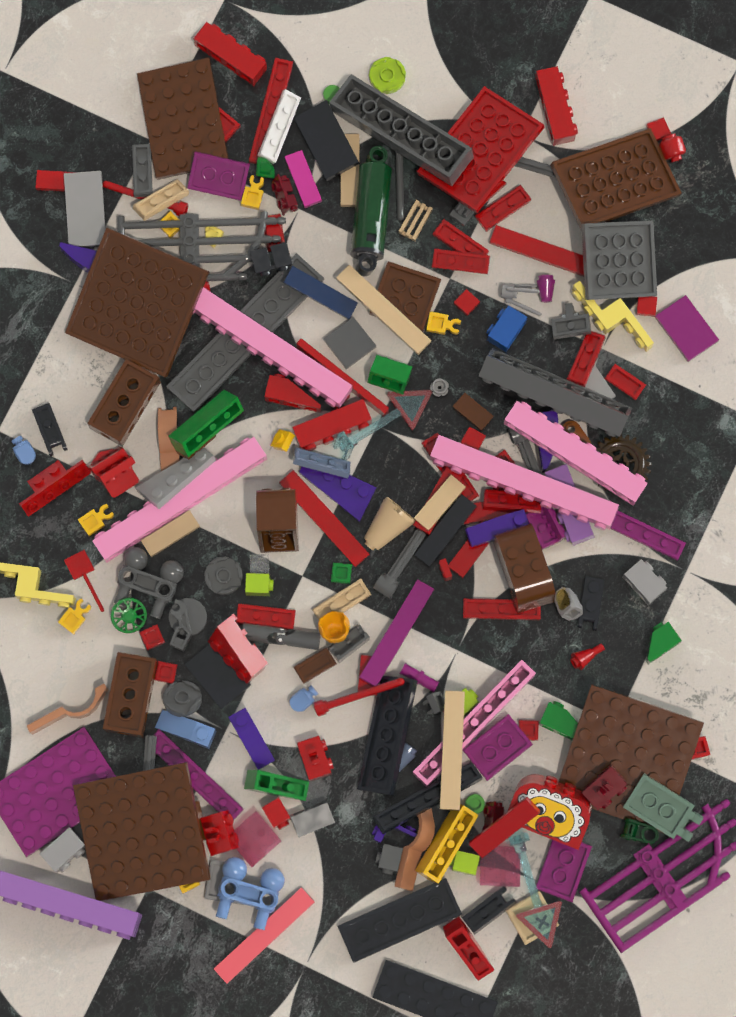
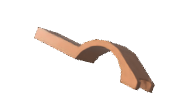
M173 407V410L158 408L161 472L180 461V455L177 454L168 437L177 429V407Z
M105 684L95 688L94 701L86 710L73 713L60 707L27 725L29 732L33 735L66 716L77 719L90 716L97 710L108 692V688Z
M432 808L418 815V834L412 843L403 847L394 887L413 891L417 876L415 869L420 863L422 852L428 848L434 837L435 824Z

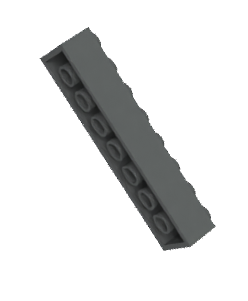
M352 74L329 102L333 113L450 186H453L474 158L471 147Z
M494 348L486 356L479 373V377H482V380L486 383H496L505 391L512 390L521 398L533 399L540 406L545 407L547 405L553 408L552 410L556 413L568 414L571 419L578 422L582 420L588 423L589 427L603 429L606 434L616 437V435L620 437L632 410V407Z

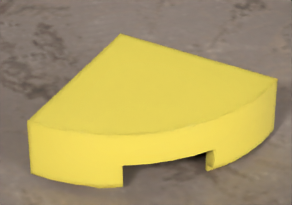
M205 227L206 238L222 237L224 231L217 227Z

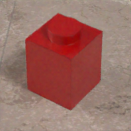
M279 797L262 807L274 829L278 827L281 830L289 825L288 821L291 818Z

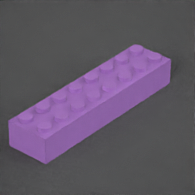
M0 871V896L3 897L2 901L14 905H17V902H21V907L36 911V908H40V913L53 917L57 913L60 914V919L72 923L76 919L79 920V925L92 928L93 925L98 926L97 930L111 934V931L117 932L116 936L130 940L131 936L136 937L142 914Z

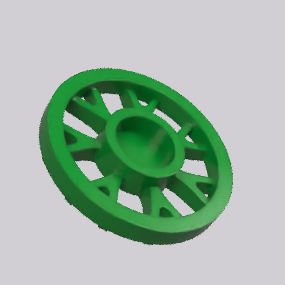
M126 597L113 605L110 618L113 626L118 631L134 633L144 626L147 612L145 606L138 599ZM131 601L136 602L134 609L130 607ZM124 602L125 605H126V608H124L123 610H121V608L119 607V604H121V603ZM142 608L143 614L137 615L135 611ZM114 612H120L121 617H114ZM136 618L142 620L139 625L134 622ZM123 620L125 622L121 628L118 627L116 624ZM132 623L133 629L127 630V624Z

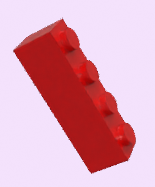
M206 22L193 38L194 45L253 86L267 70L266 60L262 56L253 54L246 45L238 44L233 36L230 34L225 35L215 24L211 25Z
M558 66L536 71L535 80L552 145L556 146L575 141L578 129L576 123L573 124L572 122L573 110L567 103L569 95L567 89L563 88V73L559 72Z
M361 399L292 428L300 449L313 451L320 444L328 445L334 442L335 438L340 436L345 438L350 436L355 430L363 431L369 428V425L372 424V419L364 400Z

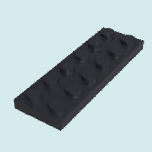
M383 675L380 684L398 679L400 677ZM403 678L405 682L402 686L377 693L357 790L394 796L418 683L417 680Z
M444 878L439 883H433L339 925L338 929L353 963L454 919L462 915L447 879Z
M388 960L385 961L372 997L422 1017H493L498 1004L495 1000Z

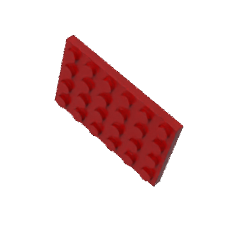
M484 86L448 131V134L471 147L474 156L453 186H450L422 167L418 169L417 174L475 213H478L545 128L544 124Z

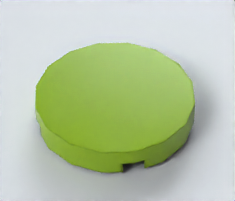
M384 57L375 61L371 66L369 72L370 83L378 91L384 94L395 93L405 83L406 71L399 60Z

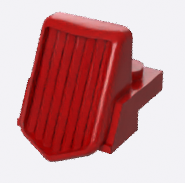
M120 446L115 449L99 451L91 464L87 466L95 479L102 483L106 491L113 498L139 482L137 475L132 469V465L136 462Z

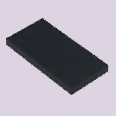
M327 100L294 117L326 181L360 164Z

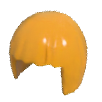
M332 611L320 617L318 630L323 639L336 644L346 639L350 630V622L343 612Z

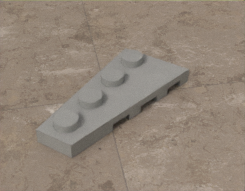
M202 448L189 460L184 458L136 486L135 489L151 504L160 509L213 464L216 459L214 455L205 448Z

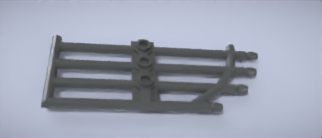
M267 211L260 212V218L199 220V214L191 213L180 214V220L125 222V216H117V232L124 235L125 229L180 228V238L142 239L138 241L152 247L180 246L181 256L177 258L200 267V263L236 262L224 273L209 274L206 281L246 280V273L237 274L236 272L248 262H253L250 251L257 250L261 243L281 242V236H264L266 225L286 224V218L268 217ZM259 225L256 236L199 238V227ZM252 244L245 255H199V245Z

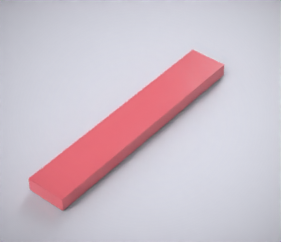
M301 887L268 918L265 930L256 929L220 962L214 970L228 984L315 903L313 899Z

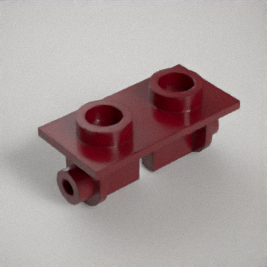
M277 174L271 182V187L277 198V206L284 216L289 210L291 212L297 211L298 203L294 194L288 195L289 192L293 191L290 179L286 175L280 177Z
M496 801L486 802L483 809L485 820L482 831L504 815L503 803Z

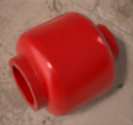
M676 133L663 137L659 144L666 160L671 159L672 163L681 160V155L686 153L683 139L681 136H676Z

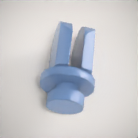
M18 436L11 441L13 445H16L12 448L19 462L27 465L31 464L36 458V453L28 440L22 441V436Z
M312 685L308 687L309 690L304 687L290 698V706L293 710L302 712L315 701L313 696L316 697L318 692Z

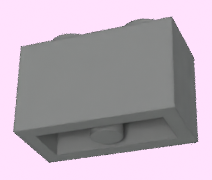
M641 559L622 578L649 606L666 591L667 587L665 585L667 583L660 575L656 576L654 574L653 567L647 561L644 562Z
M69 827L46 847L40 855L55 872H64L71 865L69 862L74 857L78 859L85 853V844Z

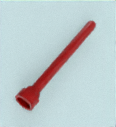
M109 181L103 182V187L134 197V189ZM134 197V198H137V199L142 200V199H144V198H146V197ZM180 201V203L176 202L167 208L173 210L177 216H180V214H187L189 204Z
M398 678L328 702L326 700H319L314 702V708L318 717L326 715L330 711L329 709L402 686L405 681L403 678Z

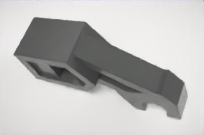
M175 599L174 604L179 605L180 609L178 611L171 609L170 613L179 621V626L174 631L170 646L184 652L192 637L188 615L189 609L184 602ZM181 630L187 633L185 640L177 637Z

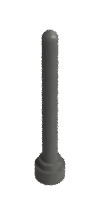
M396 152L397 219L402 221L404 219L403 156Z

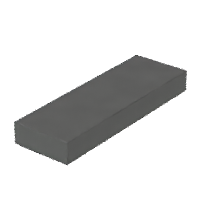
M150 144L132 145L134 197H147L153 194Z

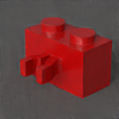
M316 736L297 743L309 782L332 775L331 769H334L331 758H326L324 752L328 750L325 739L320 740V737Z
M229 810L200 818L210 856L239 848V838L234 832V821L232 815L229 814Z

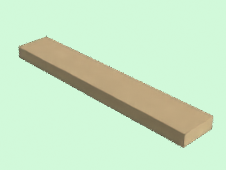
M348 265L336 277L339 283L417 355L431 343V340L353 267Z
M445 691L440 809L460 810L464 691Z

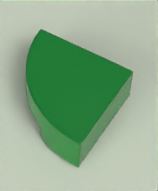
M258 156L256 176L275 178L273 165L267 159Z

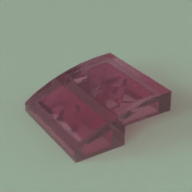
M257 811L234 830L239 838V848H237V851L251 867H254L282 842Z
M497 846L486 856L480 858V886L520 887L521 847Z

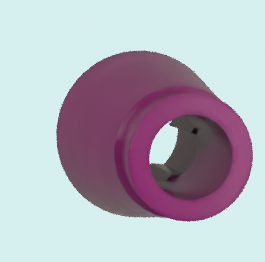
M539 275L537 285L538 290H540L541 302H552L555 285L553 275Z

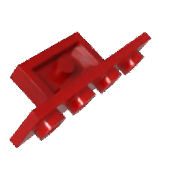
M57 460L27 481L35 493L19 504L29 517L91 474L83 460L67 471L60 461Z

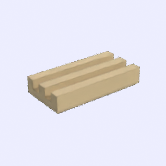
M416 200L403 222L399 234L416 241L433 208L427 207L426 204H421ZM417 207H419L420 209L417 212L414 220L412 221L409 229L407 230V232H405L404 230L406 229L414 212L416 211ZM423 210L427 211L422 221L420 222L417 230L415 231L414 235H411V232L415 227L418 219L420 218Z

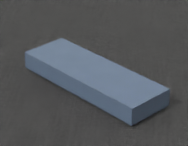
M295 448L293 464L344 478L349 477L351 462Z

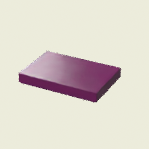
M195 151L187 189L242 201L250 164Z
M686 295L655 316L687 362L719 342L718 337Z
M508 714L463 751L488 781L533 744Z
M552 840L535 889L572 903L592 846L581 842L579 850Z

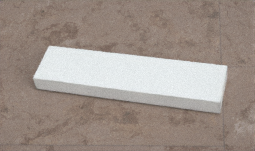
M286 89L282 91L257 156L267 159L272 164L276 163L301 97Z

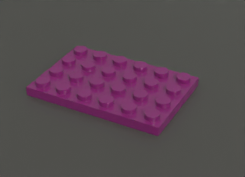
M85 727L0 781V816L26 857H29L58 838L69 827L72 829L80 823L73 785L116 776Z

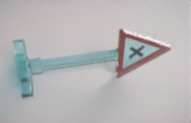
M393 391L388 392L387 396L396 409L355 435L347 437L345 432L342 431L337 435L333 448L337 449L340 447L343 451L341 459L346 461L350 458L354 446L358 445L359 441L399 416H402L409 427L414 430L432 391H405L403 395Z
M521 832V835L514 836L513 838L510 836L506 841L508 845L514 846L515 853H518L534 908L518 913L516 917L548 948H551L562 902L557 901L542 906L526 854L525 842L530 839L528 832Z

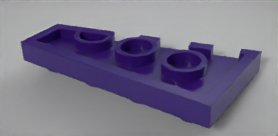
M301 467L299 471L300 475L320 489L327 497L336 502L360 523L376 491V487L351 475L348 478L306 467Z

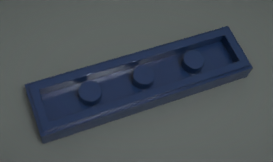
M294 266L291 267L283 282L285 285L348 320L358 302Z

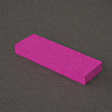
M303 151L285 156L304 208L322 202Z

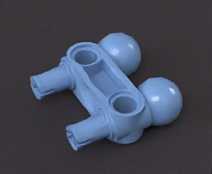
M238 857L227 859L222 868L224 877H222L221 883L218 886L217 896L220 902L216 917L227 919L231 903L238 902L255 907L258 910L254 928L265 930L269 913L274 912L275 906L278 903L279 891L285 883L283 873L276 868L266 869L260 877V887L241 881L247 874V866L242 859ZM227 883L232 884L234 887V892L231 895L225 892V885ZM265 894H268L272 899L270 905H265L262 901Z

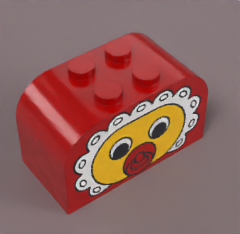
M531 774L522 778L515 789L507 812L525 797H528L540 809V813L522 828L579 850L590 821L592 810L590 801L582 794V791L576 789L575 785L560 783L553 776L547 775L545 777L539 774Z

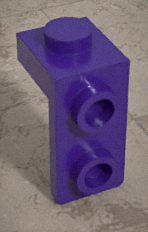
M376 825L372 832V835L375 836L373 841L381 844L385 834H382ZM400 825L394 828L414 839L417 836V830L408 825L406 828Z

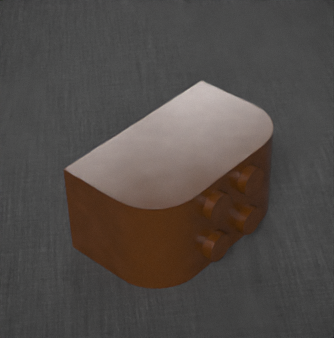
M282 488L280 490L262 489L256 491L257 535L260 552L299 551L296 489Z
M529 523L495 534L493 536V544L517 613L553 603L555 601L554 584L533 525Z

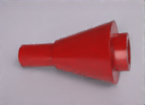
M600 643L592 649L572 653L571 664L575 669L582 670L595 655L605 650L604 646Z

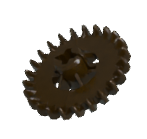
M621 434L618 438L611 436V440L604 437V443L597 442L599 448H596L597 452L608 454L616 464L620 462L622 453H624L621 461L622 464L629 467V464L634 462L632 474H639L645 478V481L648 480L645 474H650L651 471L646 467H650L652 463L646 460L650 459L651 456L645 455L648 450L647 448L641 449L642 442L636 444V437L629 440L628 434L625 439ZM620 451V454L617 456L612 454L613 452ZM627 453L633 458L632 460H628L626 457Z

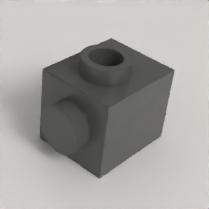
M387 844L383 845L382 852L378 851L375 862L379 864L378 868L382 869L381 873L393 875V872L398 873L403 848Z

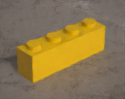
M461 804L460 810H450L415 871L428 880L439 883L479 815Z

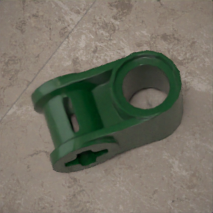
M624 818L625 825L622 834L619 835L620 838L646 845H652L657 841L659 833L655 827L633 819ZM647 830H651L655 835V838L651 841L646 840L644 837V832Z

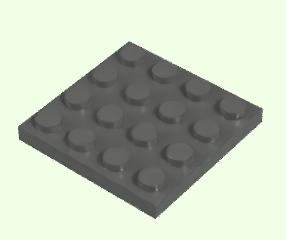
M653 220L581 224L585 300L657 296Z

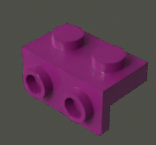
M542 507L541 513L526 514L528 522L534 527L542 550L564 539L565 530L558 523L556 512L552 507L551 509Z

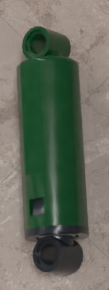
M381 146L373 147L366 157V162L359 166L350 255L358 259L355 270L361 276H369L376 268L377 261L384 258L392 168L385 164L388 154L386 149ZM373 155H378L381 160H375ZM362 262L369 263L370 268H365Z

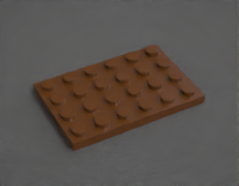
M209 58L137 73L157 180L190 173L195 151L229 159Z
M651 128L551 163L553 172L580 229L581 224L605 223L676 198L682 194Z

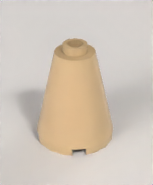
M386 497L364 537L366 540L365 545L371 550L375 548L377 550L381 549L413 525L415 522L414 518L401 509L397 503Z

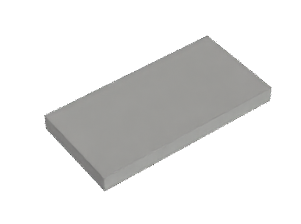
M102 172L64 173L68 243L79 247L99 246L106 230Z

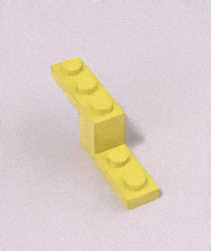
M580 281L573 285V297L576 301H581L584 305L585 313L593 317L595 320L594 324L600 332L603 331L606 335L624 322L626 331L634 335L636 338L635 342L640 349L643 348L647 352L653 347L654 342L621 298L601 310L595 300H585V287Z
M0 563V573L4 574V577L16 578V575L18 576L15 596L17 599H20V602L31 603V600L39 601L38 604L50 606V603H56L58 607L69 608V605L75 606L76 598L74 595L38 591L41 570L38 567Z

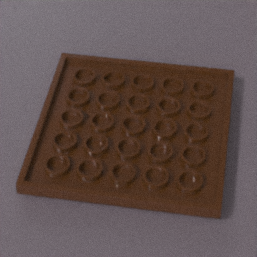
M106 228L65 333L120 358L127 359L163 377H167L210 271L110 228Z
M591 684L558 782L573 784L576 786V789L582 791L584 787L612 764L627 781L625 786L627 789L620 796L616 794L612 797V803L605 809L601 807L597 811L623 820L624 818H629L650 825L623 808L624 804L644 773L680 795L704 722Z
M187 762L73 785L96 900H109L211 879Z

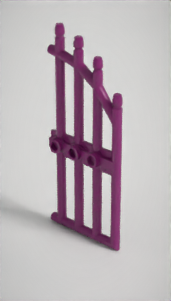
M728 799L721 801L720 804L713 808H710L709 804L702 807L704 814H702L703 820L700 825L692 821L684 828L692 832L708 821L712 832L665 865L657 855L682 839L679 835H676L674 839L669 837L653 849L648 844L633 855L636 861L592 891L588 892L584 888L579 892L620 953L629 949L731 877L728 872L717 877L721 860L736 850V841L722 849L721 835L730 828H733L736 825V820L733 818L727 821L726 824L718 827L715 815L730 805ZM714 841V855L675 882L669 871ZM639 867L643 869L648 877L600 909L594 898ZM711 867L707 884L686 898L680 888ZM650 884L654 885L659 892L657 895L611 926L605 915ZM662 900L665 901L670 908L668 912L622 942L616 932Z

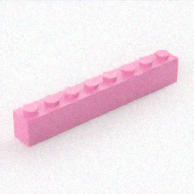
M516 401L506 416L504 425L634 506L647 485L644 477L639 474H632L628 471L629 468L621 463L619 465L616 464L608 454L597 452L595 446L590 443H583L580 441V437L572 432L570 434L567 433L560 424L556 422L551 423L543 413L532 411L531 406L527 403Z
M523 660L464 718L462 751L535 676L536 673ZM443 741L413 771V775L425 787L429 786L441 773Z

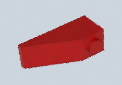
M269 375L264 396L265 401L321 413V405L284 375Z
M459 916L443 926L447 940L478 981L494 971L490 961Z

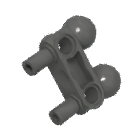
M140 547L130 548L124 555L125 565H123L118 575L117 583L119 589L114 603L128 597L130 590H137L156 599L150 616L161 619L166 603H171L175 595L176 583L181 581L184 576L183 566L176 560L166 561L160 568L161 578L140 571L145 568L148 562L145 550ZM128 572H132L134 575L131 582H126L124 579ZM164 585L170 587V592L167 595H162L160 592L161 587Z

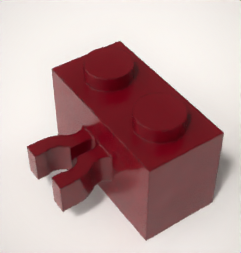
M610 764L582 789V794L597 810L601 807L605 809L612 803V797L616 794L620 796L627 789L625 787L627 781Z

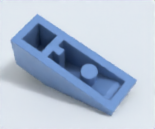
M162 710L155 726L156 729L210 749L217 732L215 728L185 717L174 716L165 710Z

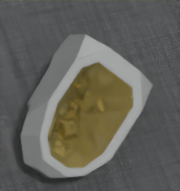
M561 587L556 591L555 604L562 618L570 621L577 619L583 614V607L577 595L570 588Z

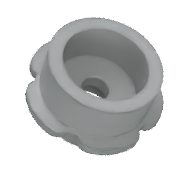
M438 378L431 383L430 390L433 391V395L440 397V395L445 396L448 393L449 384L447 381Z

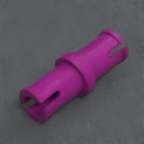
M407 663L404 664L399 673L409 679L417 680V685L419 684L432 692L435 691L439 681L425 675L424 671H418Z

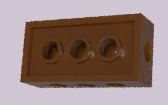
M126 359L88 421L89 428L123 447L161 383L160 378ZM133 384L138 385L136 389H129ZM123 400L129 401L125 406L120 405ZM114 416L119 417V419L116 422L110 421L111 418Z
M117 652L103 724L104 731L140 738L144 737L158 664L155 658ZM138 672V678L136 680H130L129 677L131 673ZM134 691V698L126 699L127 692ZM125 710H131L129 718H122V713Z

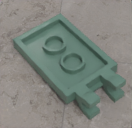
M645 773L623 806V808L672 839L679 835L688 842L693 836L692 832L684 828L689 819L698 825L703 820L702 815L692 811L695 806L694 804Z

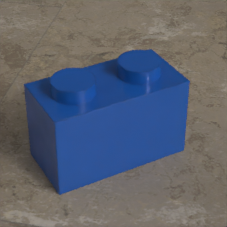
M508 305L505 310L502 309L499 312L497 323L495 325L491 324L487 330V341L507 352L526 324L528 317Z

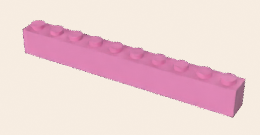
M203 287L193 314L196 313L200 316L201 321L208 325L211 323L216 326L215 329L222 335L228 334L234 343L238 345L243 344L247 347L246 350L255 356L258 354L266 364L270 366L272 364L275 365L284 376L290 375L294 378L293 381L302 387L305 385L316 397L322 396L331 407L337 406L340 408L352 392L351 384Z
M441 435L438 436L430 455L433 464L439 467L448 466L451 468V471L457 474L466 473L469 475V478L475 481L481 479L493 488L499 486L511 495H515V493L522 495V498L526 501L533 502L535 500L540 502V505L544 508L551 509L553 507L558 509V512L562 515L569 516L571 514L576 516V519L580 522L587 523L589 521L594 523V526L601 530L606 528L610 530L619 508V504Z
M255 437L244 439L240 442L239 447L235 449L230 448L220 459L215 458L216 461L160 509L148 501L143 505L144 508L138 512L134 510L127 515L128 518L121 522L119 520L112 524L110 530L98 533L93 543L106 563L266 461L267 455Z

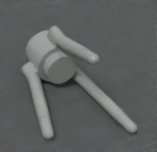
M503 284L501 298L506 299L505 303L513 304L538 316L542 315V313L513 300V298L517 299L518 292L540 293L538 289H529L537 288V284Z

